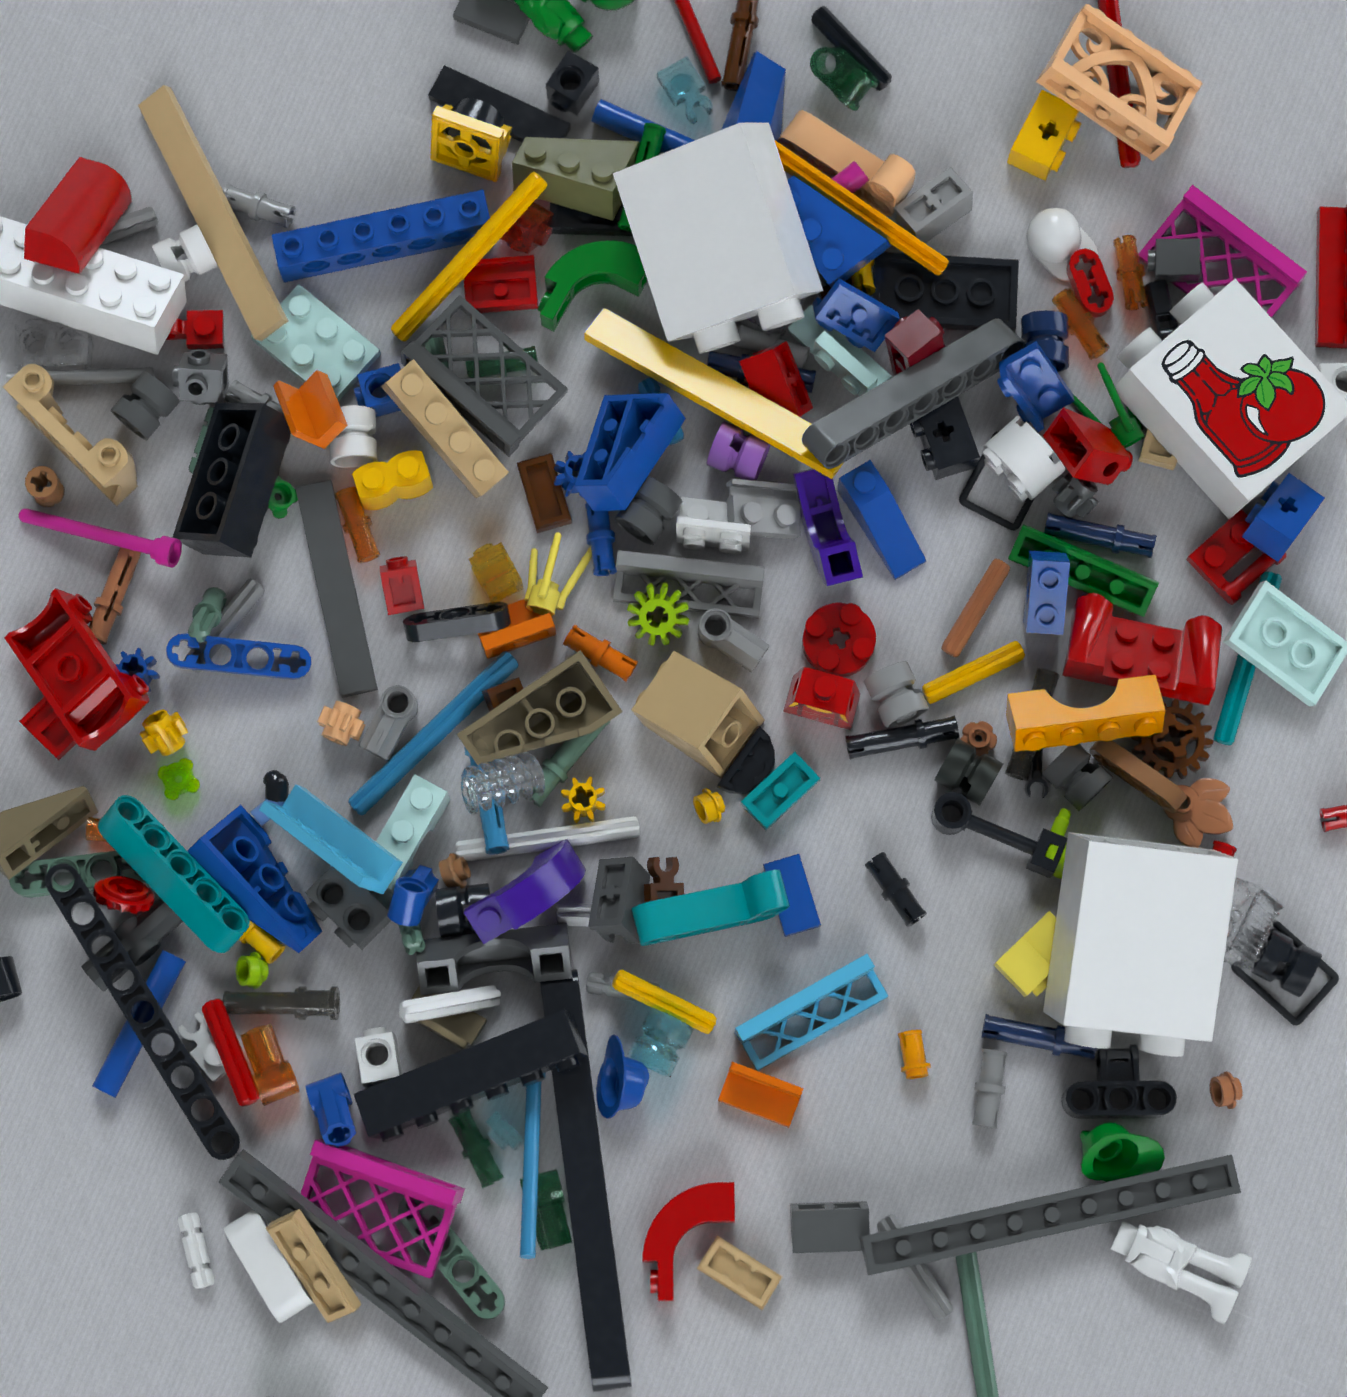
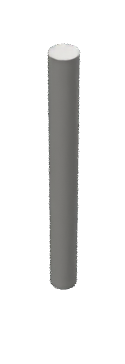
M153 367L47 371L53 378L54 385L134 383L144 371L154 376ZM7 372L6 383L18 372Z

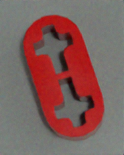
M1079 249L1073 253L1067 263V275L1083 313L1094 318L1101 317L1108 312L1113 304V291L1097 253L1090 249ZM1079 259H1082L1085 264L1091 263L1092 267L1088 271L1090 280H1087L1083 270H1076L1075 267L1078 265ZM1091 286H1093L1097 297L1104 296L1105 298L1100 308H1098L1096 303L1090 304L1088 302L1092 296Z

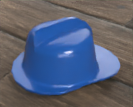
M615 1034L609 1037L596 1085L598 1109L601 1115L607 1119L614 1117L617 1111L632 1109L638 1106L642 1101L650 1077L647 1067L642 1062L624 1056L622 1043Z

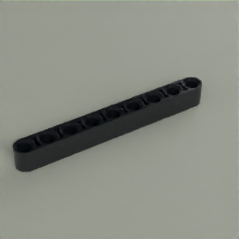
M68 864L54 865L45 876V884L56 905L207 1152L218 1160L232 1158L240 1147V1138L234 1126L78 871ZM60 872L71 873L74 877L73 887L66 892L55 890L52 885L55 875ZM81 904L90 905L94 910L92 921L85 925L75 923L72 918L74 908ZM101 936L111 938L114 943V950L107 957H98L92 951L93 942ZM128 969L133 973L134 982L129 989L118 990L113 986L112 976L117 970ZM140 1001H147L154 1008L152 1019L145 1023H139L132 1017V1008ZM161 1033L170 1035L174 1041L173 1050L165 1056L155 1054L151 1047L153 1038ZM179 1066H187L194 1073V1081L187 1088H178L171 1080L173 1071ZM201 1098L210 1100L214 1106L212 1117L206 1121L195 1119L191 1113L193 1103ZM220 1131L230 1133L234 1139L232 1149L224 1154L215 1152L211 1145L213 1136Z

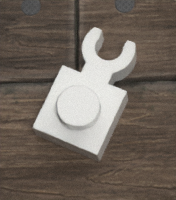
M197 1012L194 1016L200 1022V1029L196 1033H189L181 1025L179 1032L188 1041L196 1042L198 1046L189 1053L212 1082L216 1083L227 1073L212 1035L209 1033L205 1017Z

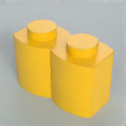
M418 450L399 453L388 462L367 463L352 473L364 510H380L392 505L398 498H417L433 488L423 452Z

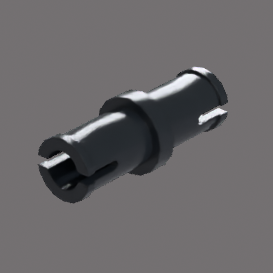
M885 852L873 857V862L868 861L865 864L866 869L870 871L883 890L882 897L885 901L890 900L907 927L917 923L919 917L923 918L926 916L927 912L923 910L908 888L910 886L909 881L906 878L902 879Z

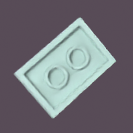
M298 284L280 304L288 322L262 341L254 339L253 335H251V338L258 346L304 383L316 370L327 374L339 402L358 381L357 374L366 372L381 355V352L375 345Z
M1267 581L1258 584L1223 643L1309 707L1317 704L1347 655L1346 640Z

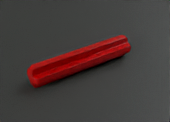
M221 999L210 1000L202 1006V1012L237 1102L241 1107L252 1105L260 1099V1094L227 1010Z

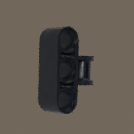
M1130 1044L1129 1048H1097V1081L1074 1083L1065 1090L1061 1100L1064 1111L1072 1118H1159L1173 1110L1176 1105L1177 1095L1174 1088L1167 1082L1140 1081L1138 1047L1136 1044ZM1082 1090L1087 1093L1090 1098L1088 1109L1080 1110L1074 1107L1071 1101L1073 1091ZM1112 1090H1121L1126 1094L1128 1105L1125 1109L1119 1110L1112 1106L1109 1099ZM1151 1090H1159L1164 1094L1166 1104L1163 1109H1155L1149 1104L1148 1094Z

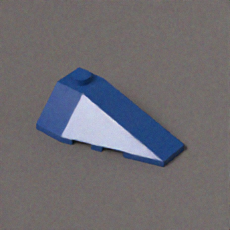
M758 51L754 52L721 130L738 123H769L774 140L779 142L778 139L782 132L786 69Z
M240 804L199 838L187 851L245 911L251 922L300 953L323 931L311 910L307 907L308 905L302 894L293 891L285 877L288 873L286 866L283 862L277 863L268 847L272 842L266 831Z

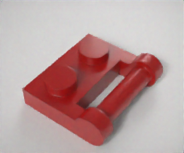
M1242 509L1186 559L1230 605H1234L1241 599V593L1273 564L1279 565L1287 557L1285 553L1277 562L1261 551L1263 554L1231 583L1223 577L1255 548L1253 544L1242 537L1250 526L1245 521L1248 515Z

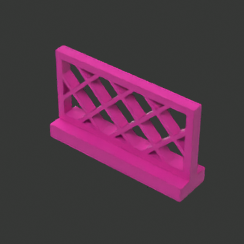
M1194 185L1188 189L1181 202L1137 255L1139 259L1147 264L1148 250H1152L1155 247L1156 239H1200L1202 280L1207 288L1227 286L1234 280L1231 260L1246 258L1253 265L1254 276L1236 279L1240 284L1255 282L1257 303L1261 307L1271 306L1267 311L1271 318L1292 292L1298 288L1307 274L1305 269ZM1183 211L1196 221L1197 233L1176 235L1175 221ZM1201 225L1204 226V227H1205L1206 229H1208L1209 231H1208V232H1202V231H1201ZM1171 227V236L1163 237ZM1218 237L1224 242L1225 255L1205 257L1202 238ZM1229 246L1238 253L1230 254ZM1226 261L1228 279L1207 282L1205 263ZM1258 268L1267 275L1259 276ZM1275 280L1285 288L1277 299L1262 301L1261 281ZM1171 282L1186 295L1200 284Z
M323 1139L314 1140L310 1155L313 1157L300 1194L312 1203L319 1201L323 1212L335 1221L353 1213L363 1233L357 1236L359 1240L365 1238L367 1246L391 1265L430 1279L433 1278L457 1204L461 1203L465 1188L346 1145L337 1148L335 1145H325ZM320 1165L333 1169L340 1183L323 1193L316 1180ZM343 1173L353 1177L346 1181ZM362 1179L369 1183L375 1197L357 1205L348 1185ZM378 1186L384 1187L389 1190L381 1193ZM342 1188L351 1209L334 1217L325 1197ZM313 1189L316 1196L309 1199ZM398 1192L404 1195L410 1210L392 1218L384 1197ZM413 1198L420 1200L424 1203L416 1206ZM377 1201L387 1222L369 1230L360 1209ZM429 1205L445 1209L440 1226L428 1231L419 1210ZM413 1214L422 1235L404 1243L395 1222ZM389 1226L398 1247L384 1252L377 1248L371 1234ZM438 1232L435 1242H433L430 1235ZM422 1239L425 1240L431 1252L426 1267L414 1263L407 1250L408 1246ZM401 1251L403 1258L392 1254Z

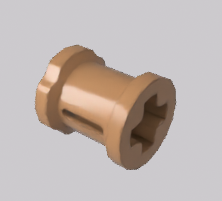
M46 466L35 467L28 472L25 478L26 489L35 498L38 505L53 507L62 501L65 489L51 468ZM48 482L51 483V487H46ZM40 486L44 487L42 492L39 490Z

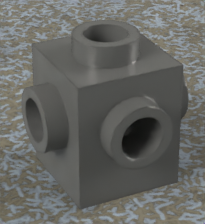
M201 349L184 352L179 365H174L172 376L173 386L179 387V401H190L196 405H205L210 402L223 403L229 387L227 354L209 353Z

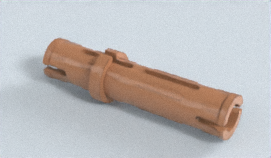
M120 547L101 597H96L94 606L96 609L89 628L100 644H107V639L116 616H121L123 607L121 604L142 552Z

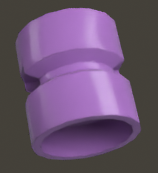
M723 421L711 446L706 465L722 472L732 469L734 470L735 477L756 481L768 455L770 444L752 434L746 436L742 428Z

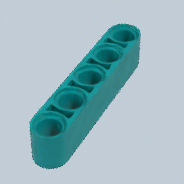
M129 795L119 796L98 823V829L102 837L208 948L217 953L228 952L249 928L250 921L248 915L140 801Z

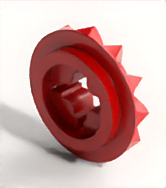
M112 876L99 880L95 883L93 896L96 897L97 903L106 905L109 910L115 909L121 913L130 912L137 914L139 911H149L155 898L153 891L144 883L123 876Z

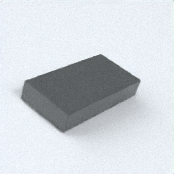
M459 0L453 13L454 20L516 45L519 44L530 21L529 17L520 11V7L516 3L508 0Z

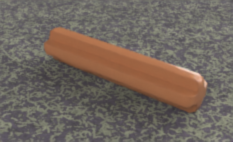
M994 559L944 640L941 649L950 656L958 657L1007 577L1010 566L1002 560Z

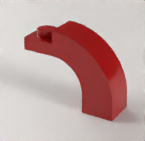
M734 1182L706 1183L689 1188L672 1198L656 1215L644 1242L642 1262H658V1270H650V1293H658V1301H674L673 1260L676 1247L681 1238L689 1230L702 1224L735 1222Z

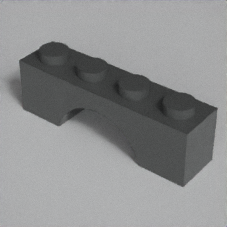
M567 923L518 928L516 930L510 929L484 945L477 933L424 939V950L416 952V965L421 995L456 992L469 980L486 973L498 971L521 973L531 978L534 982L572 978Z

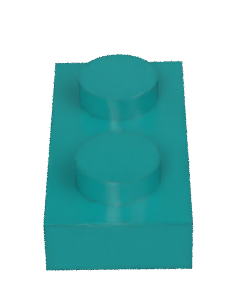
M794 752L750 792L740 804L767 831L820 781V777Z

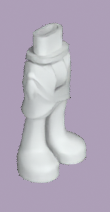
M1122 1221L1111 1247V1250L1126 1256L1125 1261L1131 1262V1265L1144 1275L1164 1283L1174 1290H1177L1178 1287L1206 1301L1210 1305L1212 1318L1222 1324H1225L1239 1292L1184 1270V1267L1189 1263L1220 1277L1231 1286L1239 1289L1245 1280L1252 1260L1251 1256L1243 1253H1237L1227 1258L1198 1248L1196 1244L1180 1239L1172 1230L1158 1225L1146 1227L1140 1224L1139 1228L1124 1221Z

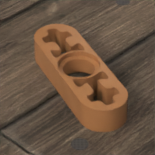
M1113 740L1096 741L1090 748V754L1101 765L1165 810L1175 813L1186 800L1185 793L1176 784Z

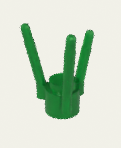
M1100 362L1097 365L1098 370L1119 415L1111 420L1109 425L1111 426V431L1126 449L1145 437L1142 431L1144 428L1140 420L1127 406L1126 412L1104 363ZM1074 395L1073 404L1083 416L1101 423Z

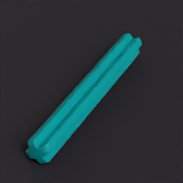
M1265 571L1261 575L1259 583L1267 581L1279 590L1282 577L1277 573ZM1239 654L1213 737L1217 743L1231 746L1235 741L1256 669L1253 664Z

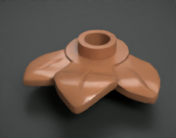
M1201 778L1191 786L1177 785L1187 797L1188 808H1178L1175 813H1171L1163 808L1165 814L1173 820L1176 838L1185 846L1198 848L1202 842L1203 833L1219 835L1233 829L1231 815L1226 807L1220 803L1228 795L1230 787L1217 779Z

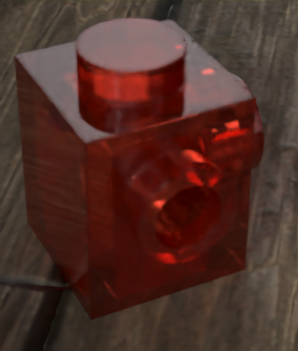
M533 202L500 239L507 242L511 249L526 254L530 253L537 246L543 247L553 230L549 225L554 213Z

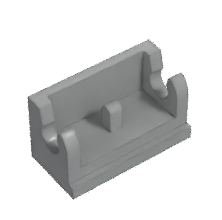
M949 167L894 207L896 223L922 242L927 243L972 211L973 191L952 167Z

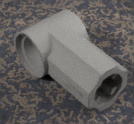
M712 608L707 610L700 618L698 625L700 641L710 648L717 649L752 673L770 645L733 621L730 615L722 609ZM712 620L719 621L723 624L725 632L719 636L710 635L705 629V624Z
M395 685L385 690L381 697V705L359 747L381 759L389 761L409 721L413 720L417 715L418 702L409 689L401 685ZM398 696L407 697L409 704L405 711L401 713L391 711V702L394 698Z

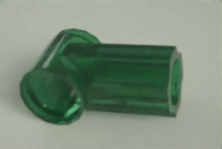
M557 1169L538 1173L536 1237L541 1251L573 1243L563 1206L565 1198ZM520 1178L521 1188L523 1185V1178Z

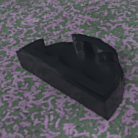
M760 726L717 785L718 789L730 794H746L753 791L771 774L775 764V750L770 736Z

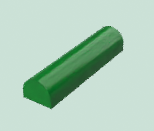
M1024 524L1008 560L1028 568L1029 551L1066 553L1070 561L1069 586L1088 594H1100L1112 604L1142 617L1145 616L1159 585L1158 581Z

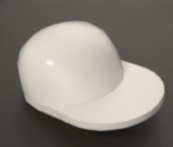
M1045 209L1038 213L1029 225L1027 233L1028 248L1045 269L1058 280L1070 283L1066 267L1074 252L1079 249H1090L1098 255L1097 247L1093 240L1079 226L1074 215L1065 209ZM1079 259V263L1075 268L1077 271L1083 270L1086 277H1089L1088 271L1092 265L1091 263L1085 264L1082 259Z

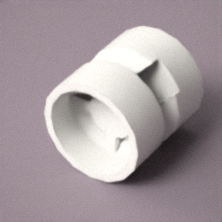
M198 225L180 232L179 238L176 241L169 237L152 245L161 267L184 274L185 282L190 280L191 273L193 272L202 275L218 267ZM185 253L187 259L179 261L176 260L182 254Z
M342 406L341 410L348 426L330 443L331 464L341 468H359L367 463L377 462V440L371 437L376 433L375 410L366 406Z

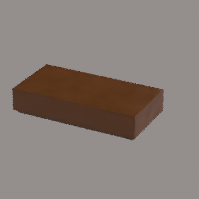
M552 453L517 462L536 532L540 533L572 524L562 486L554 485L558 473L554 470L555 462Z

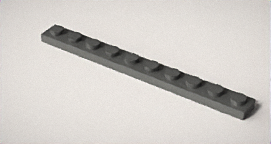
M244 1149L235 1157L219 1180L222 1186L270 1223L300 1209L351 1287L492 1397H542L548 1389L544 1383Z
M1226 1155L860 1236L859 1238L867 1274L874 1275L1241 1193L1233 1156Z

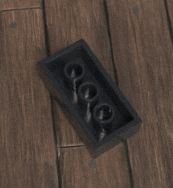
M264 403L215 404L173 538L179 539L183 545L204 555L252 557L258 542V535L264 516L269 507V500L276 479L279 476L283 456L290 441L291 432L284 414Z

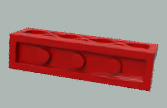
M1347 205L1345 208L1320 206L1317 211L1315 347L1347 349Z

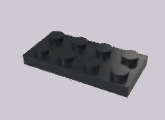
M883 252L874 259L873 283L875 292L872 298L898 312L900 319L910 316L919 309L928 319L934 317L943 329L975 330L993 319H1001L1015 332L1019 260L943 255L949 260V263L941 275H935L905 253Z

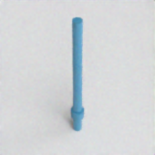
M542 1081L526 1086L520 1258L533 1259L536 1255Z

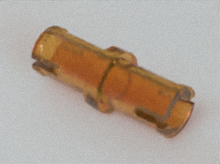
M1124 235L1122 236L1124 243H1121L1119 237L1113 241L1119 267L1116 270L1117 280L1121 281L1125 309L1139 310L1138 303H1140L1141 308L1148 305L1143 277L1146 273L1144 265L1140 264L1136 236Z
M1071 288L1068 290L1064 289L1054 296L1052 303L1059 312L1068 316L1069 333L1077 337L1088 354L1089 359H1096L1108 351L1110 346L1093 323L1095 318L1090 312L1086 313L1074 295Z
M348 487L336 492L334 496L337 499L345 521L342 527L344 532L350 536L358 563H365L378 558L380 552L377 549L370 529L372 521L370 516L365 515L357 488Z

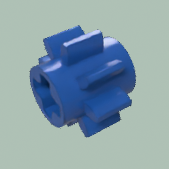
M568 451L565 457L566 463L557 461L554 470L560 474L556 476L554 485H561L565 490L566 497L570 493H579L575 488L577 477L572 476L574 471H580L585 452L582 455H573L571 451Z
M137 648L135 654L130 655L122 651L121 656L123 659L120 664H115L119 671L130 675L129 671H136L137 665H139L143 672L136 673L135 675L139 676L148 685V692H151L149 684L152 679H160V675L156 671L151 670V667L157 663L156 659L150 656L144 660V653L141 648Z

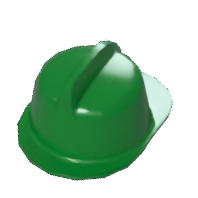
M1113 1122L1103 1123L1092 1130H1083L1080 1133L1083 1155L1081 1172L1088 1179L1109 1182L1158 1171L1162 1168L1165 1155L1164 1149L1158 1141L1149 1137L1131 1134L1119 1124Z

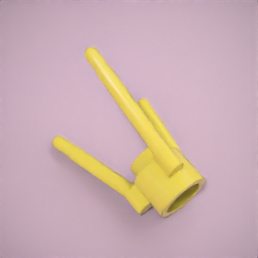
M556 532L554 535L543 578L538 579L537 584L538 550L536 548L531 549L528 588L524 600L527 601L526 607L530 611L541 615L550 613L553 616L556 609H564L568 595L592 557L591 547H589L561 593L558 592L559 585L550 580L562 537L560 532Z

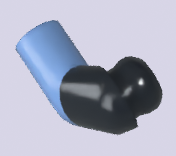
M271 770L263 778V783L265 784L264 801L282 806L289 795V782L284 774L277 770ZM263 802L250 811L261 826L270 820L269 817L259 810Z

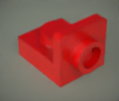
M407 556L386 560V565L380 566V576L388 616L425 609L416 560L408 561Z

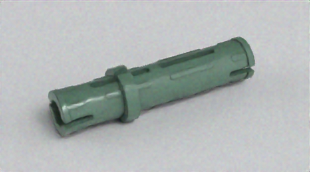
M610 721L591 734L566 740L550 760L545 759L542 762L541 771L527 788L522 791V794L529 801L534 800L533 803L536 806L541 807L559 782L564 783L568 779L567 773Z

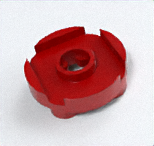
M836 602L820 607L807 619L802 637L803 651L808 662L817 670L820 669L823 672L841 677L851 676L861 671L872 657L876 644V631L871 619L859 606L853 603ZM835 631L848 635L849 639L845 641V648L839 649L837 644H830L829 639L833 638Z

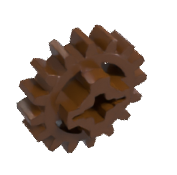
M1174 699L1170 707H1167L1163 700L1165 707L1163 732L1152 735L1150 738L1148 736L1130 737L1132 740L1139 741V744L1132 749V753H1142V761L1152 765V768L1157 772L1160 770L1164 771V776L1170 780L1174 772H1177L1182 780L1187 776V768L1194 773L1201 768L1197 760L1203 762L1208 760L1210 755L1203 749L1210 748L1213 745L1214 740L1205 738V735L1212 730V726L1201 725L1200 721L1205 714L1201 712L1193 715L1191 713L1193 709L1192 703H1189L1183 709L1179 708L1180 703L1178 699ZM1176 718L1182 719L1188 725L1186 726L1185 724L1177 721ZM1168 733H1170L1172 738H1181L1175 747L1172 741H1163ZM1196 741L1195 750L1192 756L1187 759L1186 746ZM1158 753L1167 758L1168 762L1158 758L1155 754Z

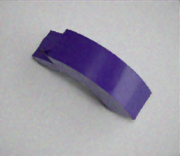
M813 468L793 473L801 507L800 514L821 580L826 586L863 578L856 544L849 537L833 479Z
M565 839L535 856L532 865L524 873L499 890L467 907L464 910V914L484 945L512 928L516 930L553 906L583 879L586 869L568 839Z

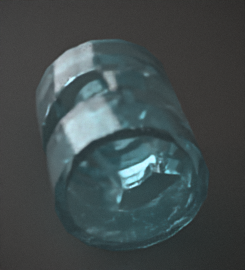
M650 1007L641 1025L644 1034L643 1036L635 1037L627 1057L642 1062L648 1069L670 1078L680 1059L676 1052L678 1049H685L694 1029L683 1021ZM661 1035L666 1037L664 1044L657 1041Z

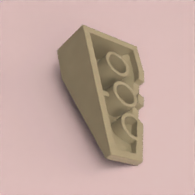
M580 650L457 733V736L476 764L482 765L591 734L623 711Z

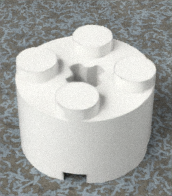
M1016 416L983 445L985 449L982 452L985 456L984 462L995 475L999 476L1003 472L1008 477L1007 481L1010 483L1008 488L1021 502H1024L1027 498L1033 500L1066 470L1061 460L1054 464L1049 458L1054 453L1052 448L1027 422L1022 425L1019 416Z

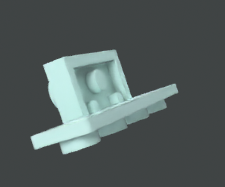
M813 305L808 306L803 311L804 318L789 325L788 332L803 346L810 347V352L814 355L818 364L827 371L831 370L841 379L843 386L853 395L861 396L892 378L864 350L852 345L845 335L835 329L828 331L821 327L815 319Z

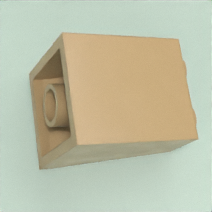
M673 651L668 660L660 665L657 675L646 690L639 694L635 705L631 709L645 727L721 779L758 727L765 721L740 687L676 651Z

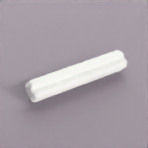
M490 985L406 1000L399 1004L400 1011L398 1014L405 1023H412L494 1008L500 1004L501 992L497 990L496 986Z

